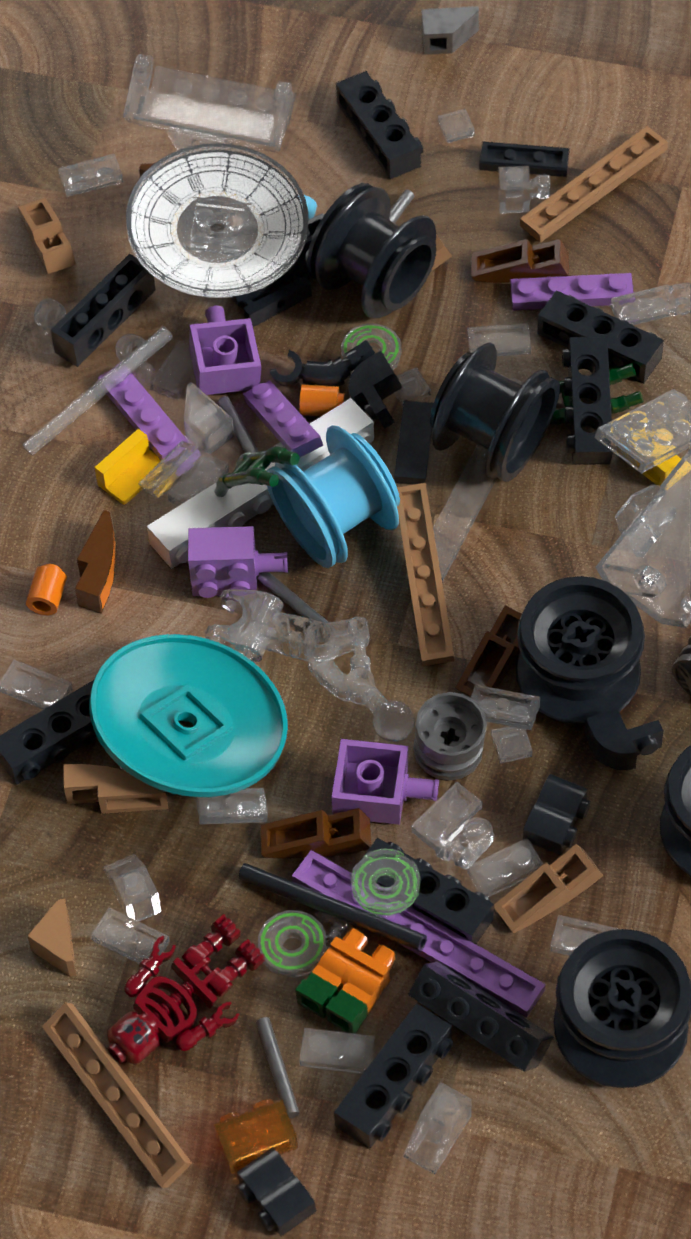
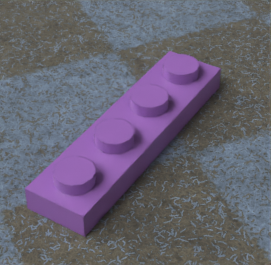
M631 273L511 279L510 284L513 310L543 309L556 290L566 295H572L590 306L634 304Z
M124 363L97 377L99 386L135 430L140 429L147 434L149 447L162 463L189 449V443L185 436Z
M270 380L257 384L253 389L243 393L246 404L288 451L298 453L299 457H302L323 446L320 435Z

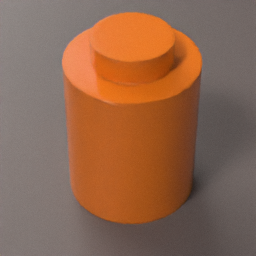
M301 385L299 412L302 416L321 417L345 402V393H340V389L337 386Z
M45 564L36 568L26 600V606L31 611L40 615H53L57 612L67 580L66 574L59 566Z

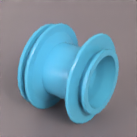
M335 425L327 428L326 443L330 455L304 472L297 465L280 464L277 462L275 467L272 466L266 470V472L276 474L279 477L277 486H267L285 525L306 553L325 568L332 567L336 562L343 563L347 560L348 549L343 534L370 517L379 526L387 530H394L399 524L397 507L400 504V496L387 466L375 449L362 436L356 433L350 434L345 429Z

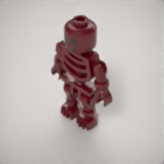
M225 914L220 916L211 925L213 934L210 932L203 937V942L197 946H191L182 955L183 962L179 957L173 961L171 969L184 981L183 984L179 985L167 977H156L160 972L158 967L163 962L168 961L176 949L175 944L172 945L169 952H162L161 955H158L160 951L158 946L164 942V936L156 940L148 959L143 958L139 963L140 969L135 975H131L124 988L128 996L136 997L133 1009L137 1013L128 1012L107 1031V1038L110 1043L107 1050L117 1062L122 1063L125 1060L133 1065L139 1064L158 1047V1035L166 1043L176 1039L177 1047L182 1051H187L196 1046L198 1041L204 1037L211 1038L216 1035L215 1030L222 1027H230L237 1022L240 1015L236 1013L234 1018L227 1019L224 1017L220 1019L223 1015L222 1011L229 1009L231 1006V1002H225L218 1007L217 1011L210 1018L203 1017L198 1020L199 1025L189 1030L193 1026L197 1015L194 1001L191 998L192 994L196 993L211 1009L216 1004L217 996L222 997L233 986L232 982L237 977L241 978L247 973L246 968L254 971L265 959V955L260 952V949L256 948L255 944L247 939L235 950L237 958H231L227 962L228 966L223 970L218 967L212 971L207 966L211 962L209 956L213 952H219L223 948L222 943L229 947L240 937L241 931L236 928V925L231 922L230 918H226ZM201 971L207 976L202 981L197 977ZM160 989H165L171 992L170 996ZM182 1004L188 1013L187 1020H184L183 1013L179 1008ZM170 1015L173 1016L177 1025L176 1027L174 1026L171 1018L169 1017Z

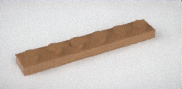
M646 126L520 218V227L541 243L667 150L668 142Z
M426 483L397 487L400 496V504L397 509L422 666L455 661Z
M65 1002L46 1021L42 1028L159 1186L168 1188L192 1162L72 1003Z

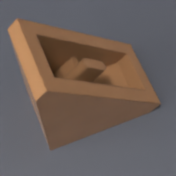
M59 899L29 933L28 940L33 953L69 977L77 976L69 912L66 900Z

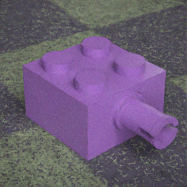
M214 305L207 308L205 316L208 323L190 325L189 351L199 396L253 389L254 386L260 384L261 362L251 318L226 321L223 307Z
M253 526L188 528V564L193 596L205 598L220 595L243 597L257 594V576H259V573L288 572V553L259 554L255 547Z
M341 739L332 792V812L336 814L360 808L370 818L371 822L400 825L403 800L406 801L408 797L437 801L439 780L409 777V774H407L408 746Z

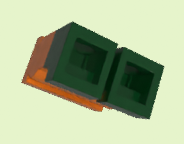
M354 928L342 939L334 938L330 948L323 954L318 965L306 980L303 978L295 989L299 1005L323 1019L327 1015L328 1022L352 1036H355L380 997L383 989L389 984V971L395 961L394 951L384 945H379L372 956L362 952L368 943V938Z

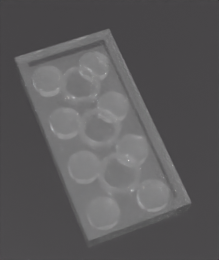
M672 389L602 425L597 429L594 438L642 474L691 447V401L684 394Z

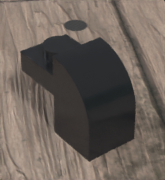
M379 351L355 368L349 380V393L352 400L363 411H367L372 421L379 419L384 429L395 423L382 400L400 390L403 386L382 351Z
M616 708L586 718L584 735L594 756L602 764L616 770L636 769L637 755H649L662 747L664 730L659 720L627 730Z

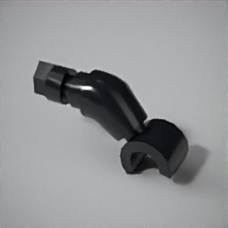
M365 340L346 352V357L343 359L338 357L333 361L330 359L326 362L307 361V364H303L300 357L295 352L289 350L288 359L295 363L294 371L289 375L279 374L276 368L269 369L273 380L282 386H291L300 379H303V383L307 385L340 387L345 384L344 380L351 376L350 372L355 370L361 362L374 355L375 352L369 342Z

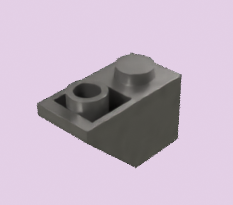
M479 6L422 9L424 55L453 53L479 31Z

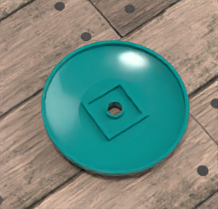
M182 634L156 635L134 641L122 647L102 665L95 677L90 694L89 709L91 723L99 742L109 756L126 772L140 781L173 794L191 797H216L246 789L260 781L273 769L280 758L287 738L288 721L285 705L270 678L260 667L240 652L219 642L202 637ZM178 721H189L194 727H184Z

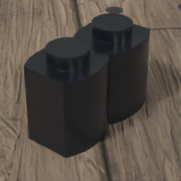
M550 774L523 829V840L561 855L565 846L571 848L578 829L574 828L578 818L585 819L591 801L587 800L588 789Z
M273 1147L237 1172L240 1182L236 1185L237 1190L246 1203L249 1204L253 1201L261 1210L257 1213L258 1218L269 1232L274 1229L282 1237L317 1212L315 1201Z

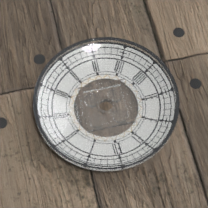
M211 143L195 145L163 157L140 177L129 197L126 211L128 239L133 252L143 267L164 284L181 292L202 297L222 298L240 296L273 283L295 263L302 252L308 233L307 203L294 177L281 164L269 156L256 150L233 144ZM214 224H221L225 229L215 232L210 227Z

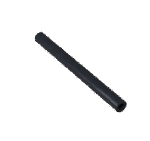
M243 864L239 871V879L417 951H422L426 945L427 935L250 864Z

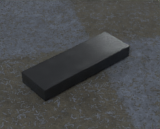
M482 141L479 170L567 177L570 148Z
M404 401L394 474L395 483H426L432 437L430 414L433 403Z

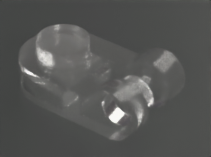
M480 817L466 820L448 839H442L438 843L435 851L436 856L445 861L453 860L456 866L465 870L469 869L494 841V832L490 821Z

